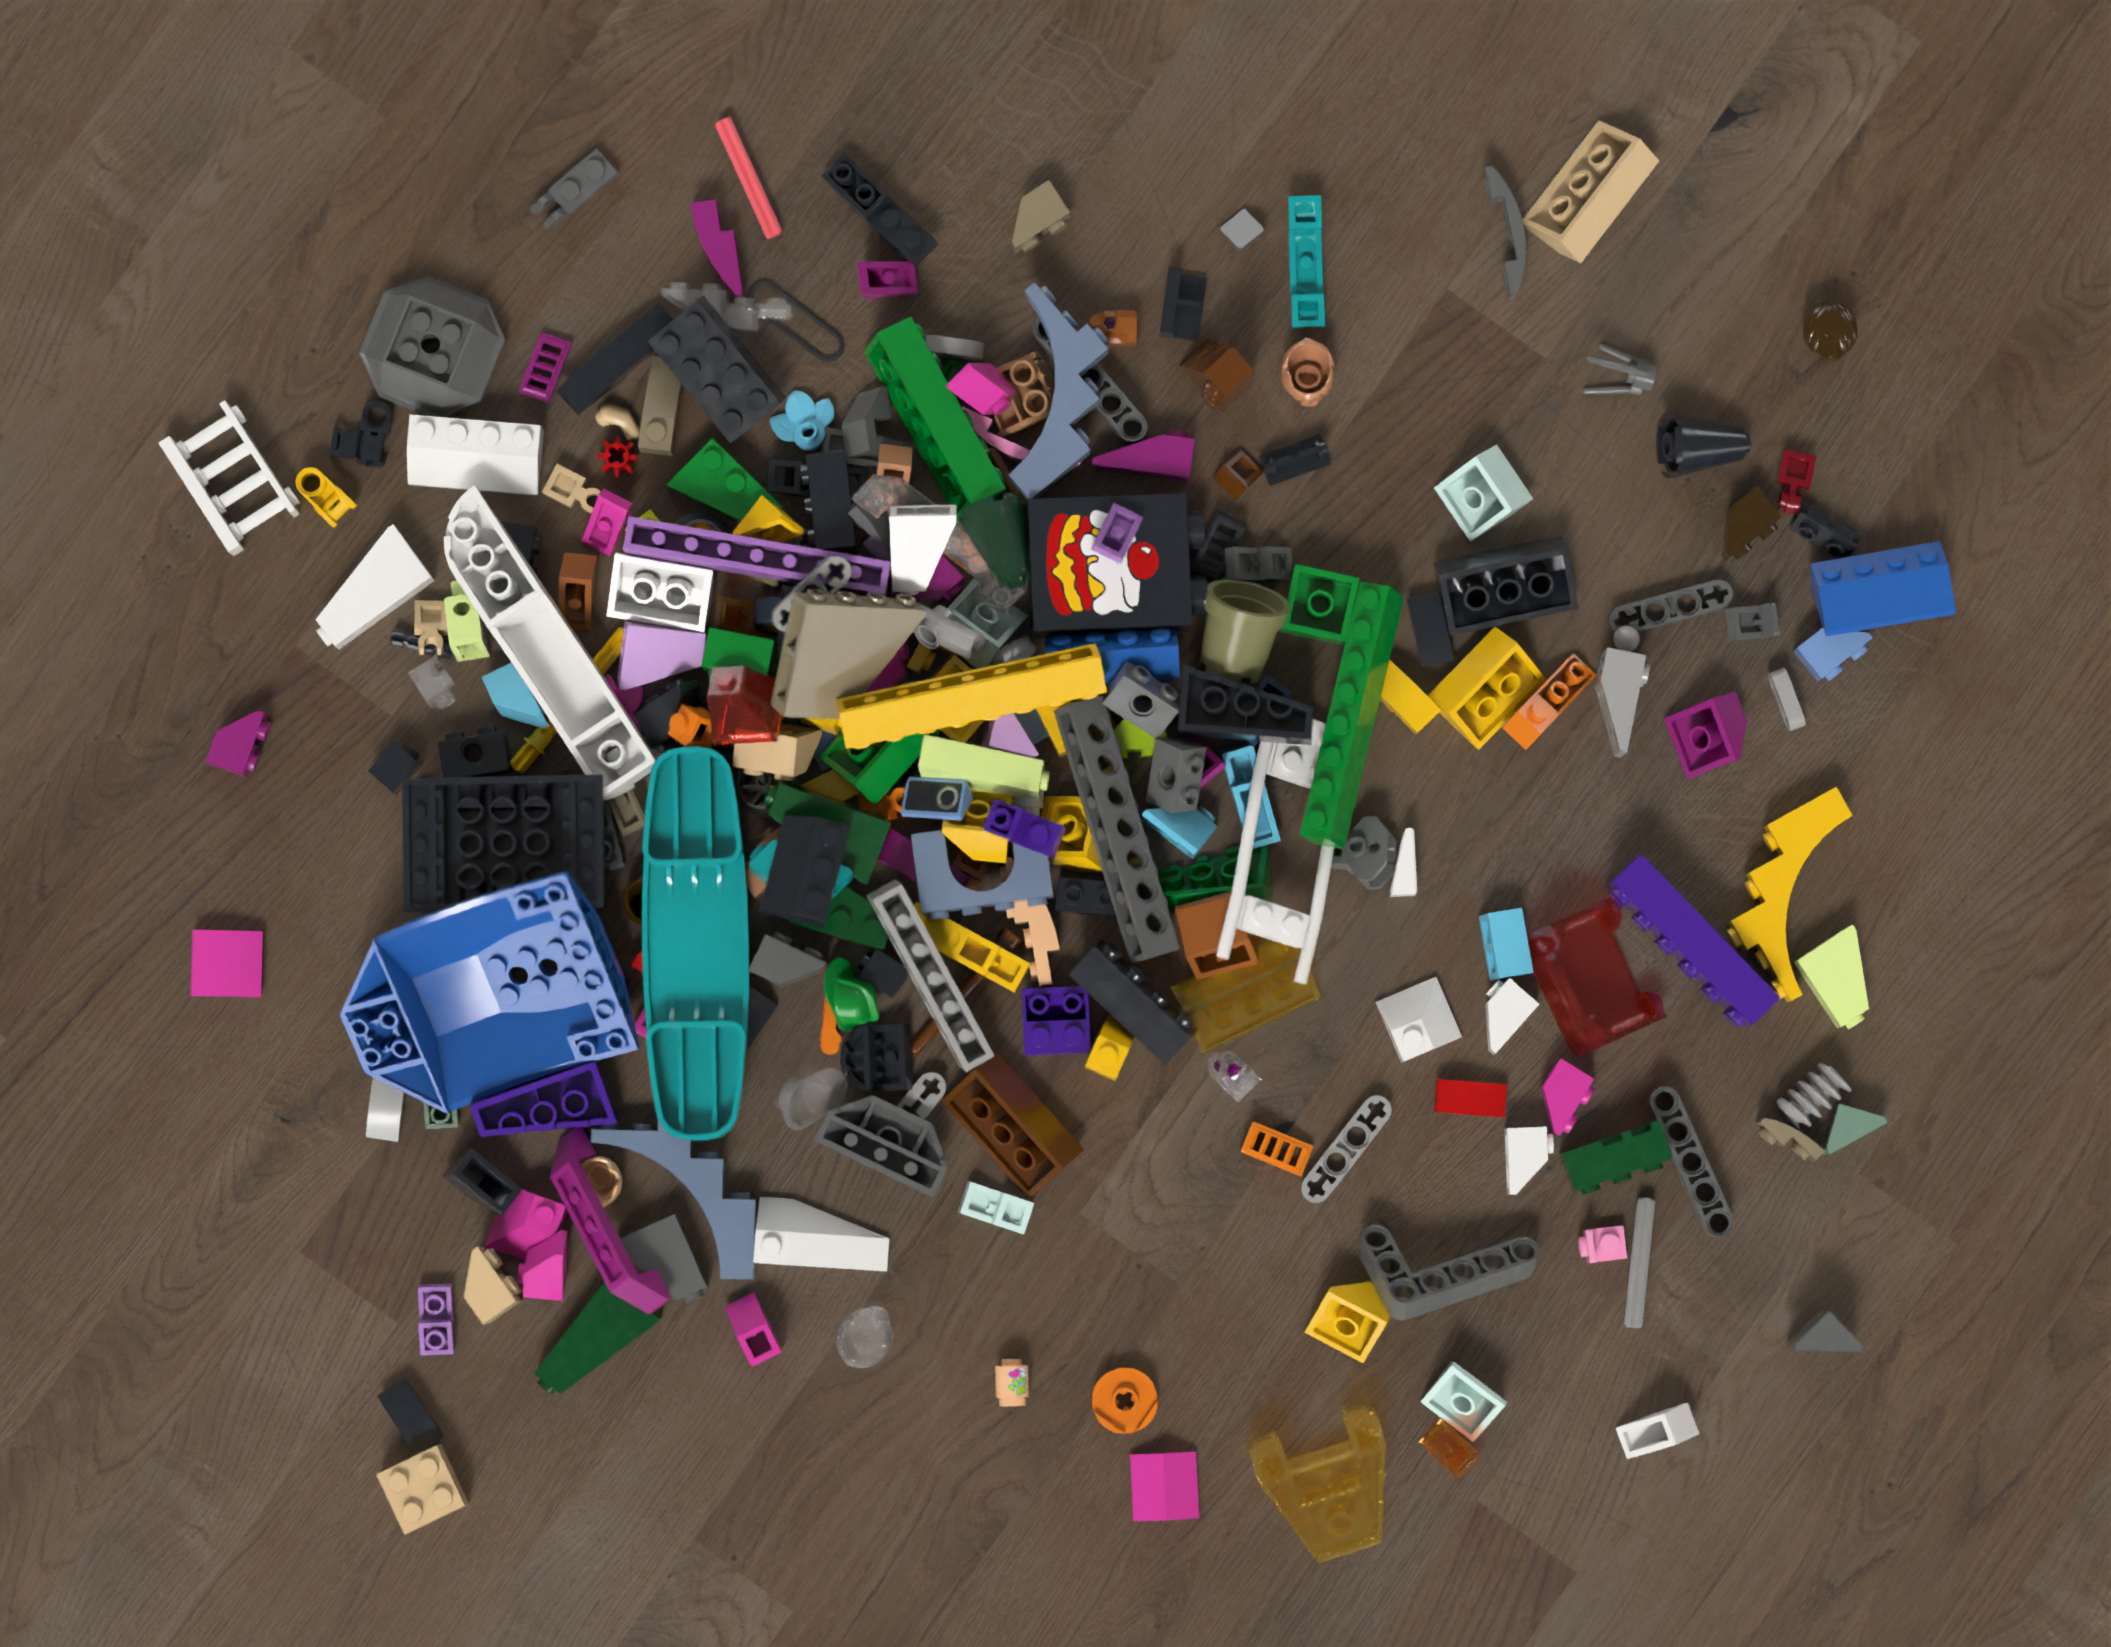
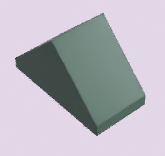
M1835 1104L1822 1147L1825 1151L1824 1154L1830 1155L1887 1123L1885 1117L1846 1105Z

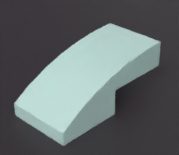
M968 1181L958 1213L1024 1234L1034 1203Z

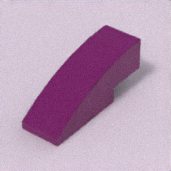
M716 199L690 203L699 239L714 271L735 298L743 300L744 293L734 230L721 231Z

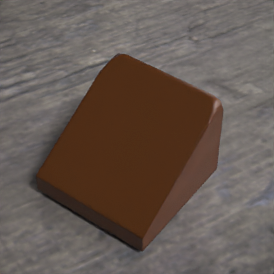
M1239 450L1219 469L1213 479L1233 499L1237 500L1264 472L1242 450Z

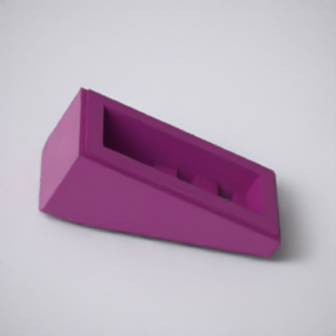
M541 332L518 392L521 395L551 404L572 342ZM548 344L562 349L560 355L543 350L544 345ZM540 356L555 360L557 363L555 366L540 362L539 359ZM536 368L551 372V378L536 374ZM532 379L548 384L546 390L532 386Z

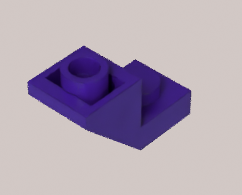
M994 799L982 830L1054 859L1066 828L1060 824L1032 815L1024 809Z

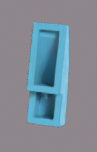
M1250 742L1219 750L1222 762L1226 766L1225 773L1242 830L1256 760L1255 750ZM1265 783L1253 849L1281 841Z

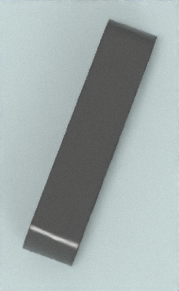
M1038 316L1033 324L1034 339L1054 362L1049 338L1043 337L1038 332L1039 327L1042 325ZM1098 363L1087 371L1093 372L1099 377V382L1096 385L1100 391L1097 395L1099 405L1094 410L1126 445L1143 441L1147 434L1145 418ZM1107 397H1115L1121 405L1118 410L1109 412L1103 408V400ZM1134 421L1140 424L1142 431L1139 435L1131 437L1125 434L1123 430L1124 425Z
M1671 1087L1655 1088L1647 1097V1106L1653 1120H1660L1673 1157L1671 1161L1700 1226L1705 1234L1710 1237H1726L1734 1228V1218L1678 1093ZM1660 1092H1665L1671 1097V1106L1666 1111H1661L1655 1104V1098ZM1674 1122L1680 1123L1685 1129V1136L1680 1141H1674L1669 1136V1127ZM1687 1153L1695 1154L1699 1161L1698 1167L1692 1172L1687 1171L1682 1165V1159ZM1701 1183L1708 1184L1712 1189V1196L1707 1202H1702L1696 1197V1188ZM1716 1213L1721 1214L1726 1221L1725 1228L1721 1232L1713 1231L1709 1225L1710 1218Z

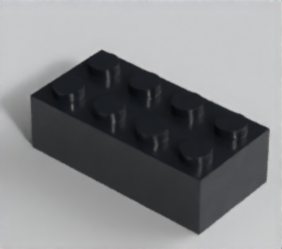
M704 295L647 341L730 444L787 398Z

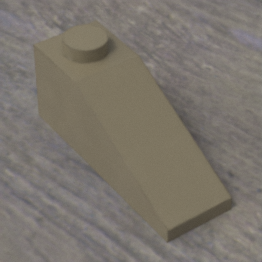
M652 356L641 418L638 448L641 453L673 457L682 383L660 356Z

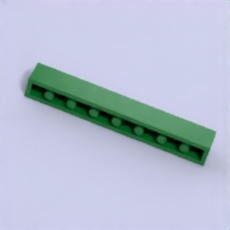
M1364 582L1359 584L1300 831V836L1314 845L1345 849L1404 600L1400 593L1387 585Z

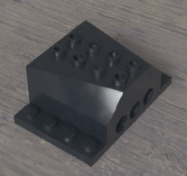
M602 774L402 779L404 912H435L484 894L565 871L569 873L593 908H605Z

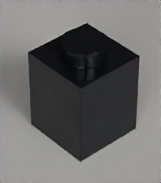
M393 742L368 772L392 793L397 795L402 790V779H411L422 767L417 761L420 754L406 742L402 747Z
M878 949L873 954L867 952L858 966V969L862 971L859 975L861 979L869 982L892 999H894L909 975L905 966Z

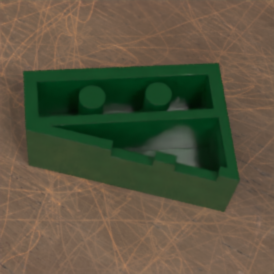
M1660 1120L1560 1153L1572 1191L1581 1190L1582 1195L1600 1190L1599 1183L1612 1179L1613 1184L1632 1179L1631 1172L1643 1169L1646 1174L1663 1168L1662 1162L1673 1159Z

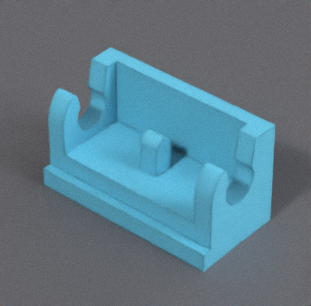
M1522 908L1492 912L1479 916L1490 981L1533 973Z

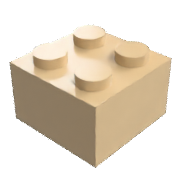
M441 1444L376 1474L404 1535L469 1504Z

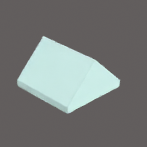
M1453 1361L1449 1362L1420 1401L1472 1442L1476 1440L1507 1404V1401Z

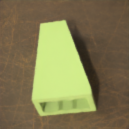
M924 735L918 766L921 777L966 780L971 790L1040 800L1041 790L1047 791L1050 771H1045L1044 760Z

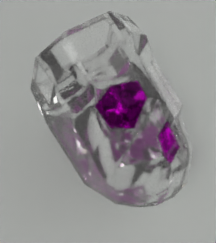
M1216 1052L1208 1059L1210 1075L1237 1103L1261 1080L1247 1064L1232 1052Z

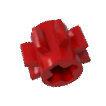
M617 436L616 443L611 445L604 441L605 453L597 454L598 459L607 462L602 467V471L606 473L612 469L616 479H619L620 472L625 470L632 474L631 461H639L638 456L630 455L629 453L634 448V444L630 442L624 446L620 436ZM615 451L618 454L623 453L622 456L625 461L621 464L617 461L612 463L614 459L611 454Z

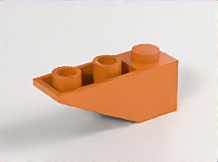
M1572 653L1502 728L1527 750L1597 675Z

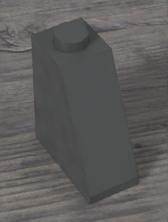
M677 1214L620 1238L631 1261L642 1271L658 1270L670 1295L676 1301L684 1298L687 1304L704 1296L702 1290L709 1286Z

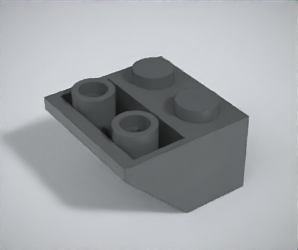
M775 932L773 937L765 934L748 971L775 985L785 987L825 972L828 965L822 961L824 958L822 953L807 946L804 947L803 951H800L793 947V940Z

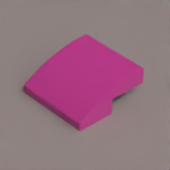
M192 930L190 996L261 997L263 931Z

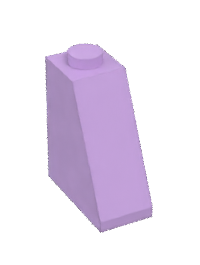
M625 619L617 676L619 690H628L702 666L707 642L705 631L702 633Z

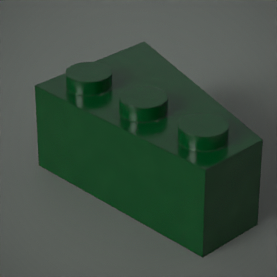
M847 886L831 900L824 928L789 920V924L792 926L886 952L889 937L871 903Z

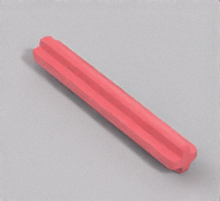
M730 117L724 118L716 123L717 131L767 239L774 238L782 233L779 222Z

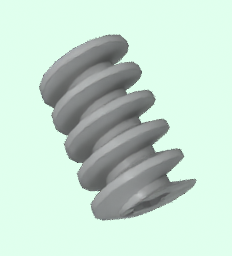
M1822 1063L1817 1064L1816 1069L1819 1076L1813 1072H1808L1806 1077L1809 1084L1801 1080L1796 1083L1799 1093L1789 1089L1786 1092L1789 1101L1783 1098L1776 1100L1782 1115L1800 1132H1802L1799 1126L1800 1123L1809 1127L1812 1126L1809 1118L1810 1114L1818 1118L1822 1117L1819 1110L1820 1105L1829 1110L1832 1108L1828 1099L1830 1096L1839 1101L1842 1099L1839 1088L1848 1092L1852 1090L1842 1076L1831 1066L1828 1067Z

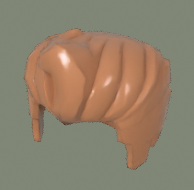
M1307 337L1295 343L1286 351L1281 363L1282 384L1284 389L1294 399L1300 401V405L1305 407L1316 406L1320 399L1326 396L1332 388L1335 367L1331 352L1325 345Z

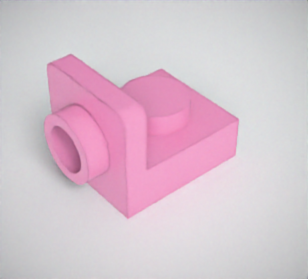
M1623 1225L1583 1230V1237H1578L1580 1257H1586L1587 1263L1627 1259Z

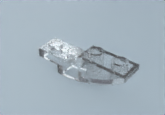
M670 283V288H661V295L684 311L704 295L731 329L761 332L762 319L794 320V306L786 305L787 299L767 298V304H754V298L736 297L734 298V303H730V292L722 290V284L713 283L702 284V289H689V283Z

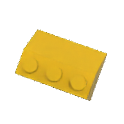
M1494 627L1436 686L1428 697L1441 709L1440 714L1479 750L1547 679L1516 641Z

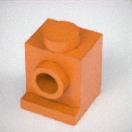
M682 705L679 712L670 718V729L667 734L684 746L710 749L724 722L703 707L698 706L695 708ZM700 724L707 725L702 737L696 735Z

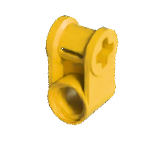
M309 467L304 468L298 473L296 477L297 489L333 528L337 526L336 521L350 508L354 509L357 506L318 469ZM312 475L318 476L320 478L319 488L314 492L306 491L304 489L305 479Z

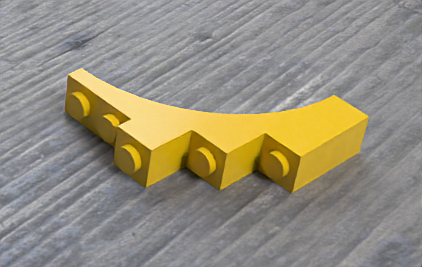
M1837 787L1763 827L1766 831L1763 835L1765 843L1771 852L1777 851L1779 856L1746 874L1745 876L1748 881L1744 883L1752 899L1758 898L1761 904L1727 922L1730 929L1726 932L1734 947L1740 946L1743 951L1753 946L1756 947L1758 951L1754 953L1758 964L1763 970L1768 968L1774 979L1770 982L1773 990L1780 999L1784 997L1786 1002H1790L1803 995L1795 980L1786 944V917L1792 888L1801 867L1816 845L1837 825L1853 816Z

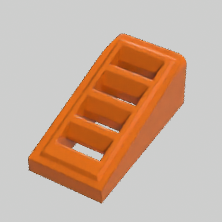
M1252 1121L1240 1152L1301 1177L1313 1146ZM1259 1132H1262L1265 1136L1257 1152L1253 1150V1146ZM1271 1137L1277 1139V1142L1270 1157L1265 1155ZM1283 1142H1286L1290 1145L1282 1162L1277 1160ZM1299 1147L1302 1150L1294 1167L1289 1165L1295 1148Z

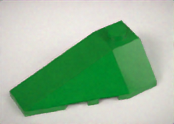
M1268 844L1252 850L1245 896H1252L1272 903L1273 887L1270 848ZM1240 846L1225 849V855L1209 860L1207 855L1196 858V864L1183 868L1172 865L1159 869L1158 879L1163 895L1167 899L1168 909L1175 910V906L1232 892ZM1137 888V893H1138V895H1139V897H1140V891H1139V889Z

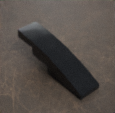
M657 303L584 364L556 392L577 415H580L626 379L629 372L652 355L654 349L647 341L674 319Z

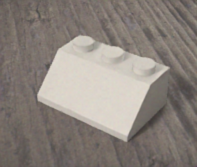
M616 552L607 616L704 633L709 622L713 595V569Z

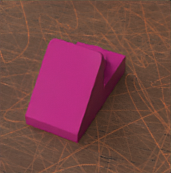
M603 488L598 495L581 542L610 557L627 527L628 517L633 515V512L630 511L633 503Z

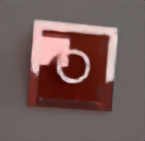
M745 666L716 667L712 669L708 690L712 739L715 745L778 742L782 715L771 706L776 679Z

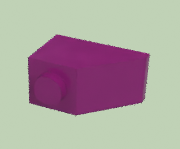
M941 555L926 591H919L918 594L909 596L914 597L916 602L941 603L945 598L950 602L963 590L960 584L964 582V577ZM891 590V591L889 592V597H890V598H895L896 595H898V594H900V593H899V592H892V590Z

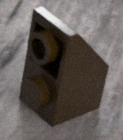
M1758 486L1727 510L1722 557L1726 561L1732 556L1737 560L1753 549L1749 544L1758 536L1764 540L1778 529L1775 523L1781 516Z

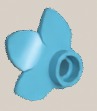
M795 390L787 398L785 405L786 413L771 417L770 425L774 433L781 440L795 441L797 446L803 450H816L823 444L825 428L834 419V407L829 398L814 404L806 393ZM814 430L812 436L804 437L806 431Z

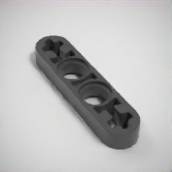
M1713 580L1615 608L1609 615L1608 627L1612 633H1615L1618 628L1622 627L1621 625L1616 626L1614 623L1619 618V613H1623L1625 617L1634 616L1637 613L1633 608L1639 607V616L1644 626H1638L1639 620L1632 621L1627 626L1635 628L1638 633L1716 612L1726 608L1731 603L1733 590L1726 581ZM1716 586L1719 591L1725 590L1726 596L1722 598L1721 604H1718L1716 599H1711L1704 602L1707 607L1706 609L1701 608L1702 601L1697 592L1698 590H1702V597L1710 595L1714 591L1713 587ZM1689 595L1694 599L1695 608L1692 612L1684 613L1679 610L1677 600L1680 596ZM1654 603L1659 604L1664 610L1663 618L1656 622L1649 620L1645 612L1646 607Z

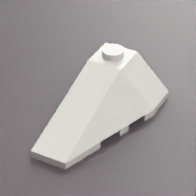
M760 1197L753 1263L887 1271L890 1238L795 1199Z

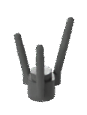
M1600 344V350L1630 363L1629 366L1602 358L1587 356L1586 360L1588 362L1626 372L1625 382L1630 383L1631 386L1584 388L1582 390L1583 394L1630 393L1641 396L1642 389L1652 390L1657 366L1647 364L1648 360L1635 358L1604 344Z

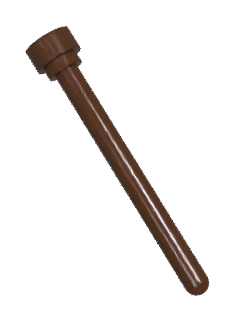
M1005 926L997 933V940L994 942V944L1010 953L1012 951L1016 953L1024 944ZM973 971L960 986L959 991L965 1001L986 978L985 976ZM933 1019L910 1044L911 1055H919L939 1032Z

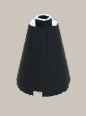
M1666 412L1661 417V419H1666L1664 427L1657 428L1658 464L1665 465L1666 471L1661 473L1666 478H1676L1743 460L1746 453H1749L1751 449L1749 434H1746L1745 430L1738 426L1674 412Z

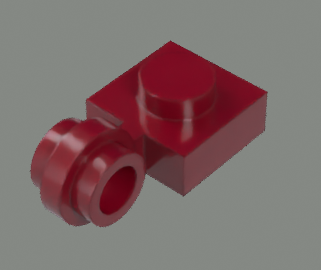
M1789 450L1782 452L1776 484L1789 486L1788 491L1782 490L1779 496L1777 509L1782 510L1783 514L1791 515V513H1798L1802 495L1797 494L1796 490L1797 488L1803 490L1810 489L1816 456Z

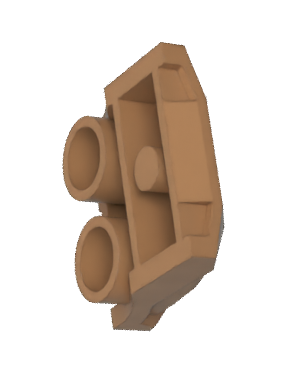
M1034 351L996 368L1017 392L1009 399L1012 403L1004 412L999 415H993L999 429V437L1006 438L1048 418L1055 389V378L1049 365L1038 351Z

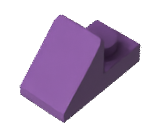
M1113 503L1091 550L1121 564L1143 517Z

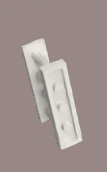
M226 401L220 403V406L226 414L224 417L185 442L180 440L176 443L174 439L168 436L159 442V445L227 551L235 556L244 550L240 543L244 539V534L285 508L293 517H296L300 513L295 505L300 502L289 486L283 489L243 427L242 424L247 422L238 406L235 405L231 408ZM234 426L243 443L200 470L198 467L193 470L187 460L192 457L190 453ZM251 453L261 470L219 497L217 495L211 497L205 488L209 484L208 480ZM269 480L279 497L237 524L234 522L228 524L222 515L227 511L226 507Z

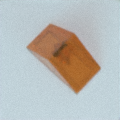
M717 596L715 629L768 638V634L760 632L753 627L755 602Z
M1442 1418L1419 1441L1458 1480L1481 1458V1455Z

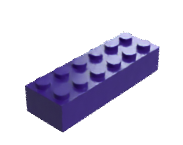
M1642 854L1634 858L1606 885L1611 890L1608 896L1620 908L1626 906L1634 914L1631 920L1643 932L1649 930L1657 938L1654 941L1655 945L1665 955L1673 954L1679 960L1677 964L1679 970L1687 978H1696L1703 985L1700 988L1703 995L1712 1003L1715 1001L1719 1002L1726 1009L1723 1015L1735 1027L1738 1025L1743 1028L1752 1026L1780 999L1776 992Z

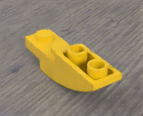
M915 902L913 906L938 952L1014 993L1016 992L1031 965L1030 963L948 918L930 920L929 915H922L920 903Z

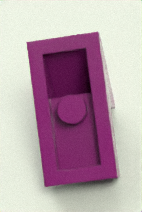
M910 262L857 263L861 295L868 302L886 296H913L918 294L915 267Z

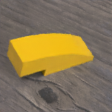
M1389 659L1380 701L1417 735L1440 713L1441 709Z

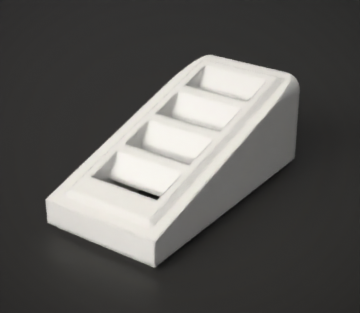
M1406 828L1402 834L1395 872L1389 891L1390 897L1414 896L1417 893L1415 838L1412 828Z

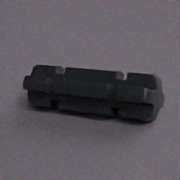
M396 628L391 633L390 644L394 647L402 649L407 647L410 651L419 652L418 640L421 635H414L413 632L407 634L405 630ZM443 640L442 655H437L439 658L448 660L452 658L453 652L449 646V641ZM427 644L424 654L431 656L437 654L436 645Z

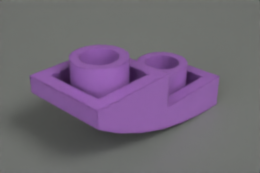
M452 1283L419 1285L420 1321L418 1327L420 1356L454 1354Z

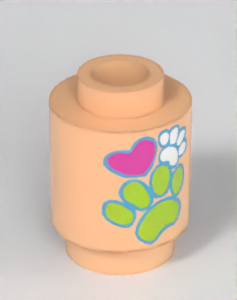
M1002 1359V1366H995L996 1398H999V1406H1026V1397H1029L1028 1365H1022L1021 1359Z

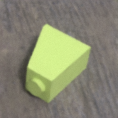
M1852 924L1793 962L1836 1028L1844 1025L1848 1029L1854 1027L1865 1019L1862 1013L1869 1009L1857 931Z

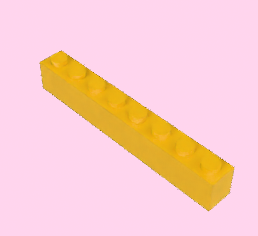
M1094 643L836 699L846 749L852 747L862 749L875 742L885 740L894 742L901 740L904 736L917 733L921 735L931 734L937 729L949 726L959 728L966 726L969 722L981 719L987 721L996 720L1004 714L1014 712L1020 714L1028 713L1037 707L1046 705L1060 706L1066 703V701L1078 698L1092 699L1101 693H1106L1107 690L1101 657Z

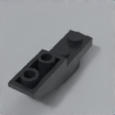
M845 153L821 175L830 187L886 243L904 256L915 268L938 246L937 241L896 204L890 195Z

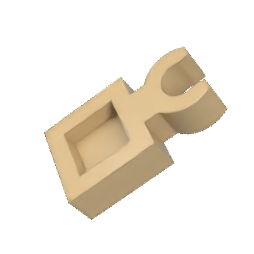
M556 464L542 494L571 509L575 502L578 501L587 513L592 514L593 507L588 505V498L590 496L598 497L601 491L597 488H583L587 481L586 478Z
M415 600L414 635H421L418 640L420 655H424L427 644L436 645L437 655H442L443 638L441 636H447L444 601Z

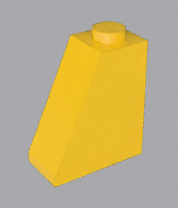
M1110 1013L1101 1029L1085 1068L1115 1081L1135 1036Z

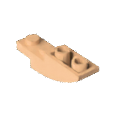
M1011 857L1007 858L1005 866L999 867L1002 883L1006 881L1013 869L1014 860ZM1027 901L1014 903L1015 909L1006 910L1008 919L1014 918L1015 925L1029 923V928L1023 929L1026 949L1033 948L1035 961L1029 962L1031 964L1029 966L1031 980H1038L1039 987L1051 986L1052 979L1047 953L1060 951L1050 913L1046 905L1028 907Z

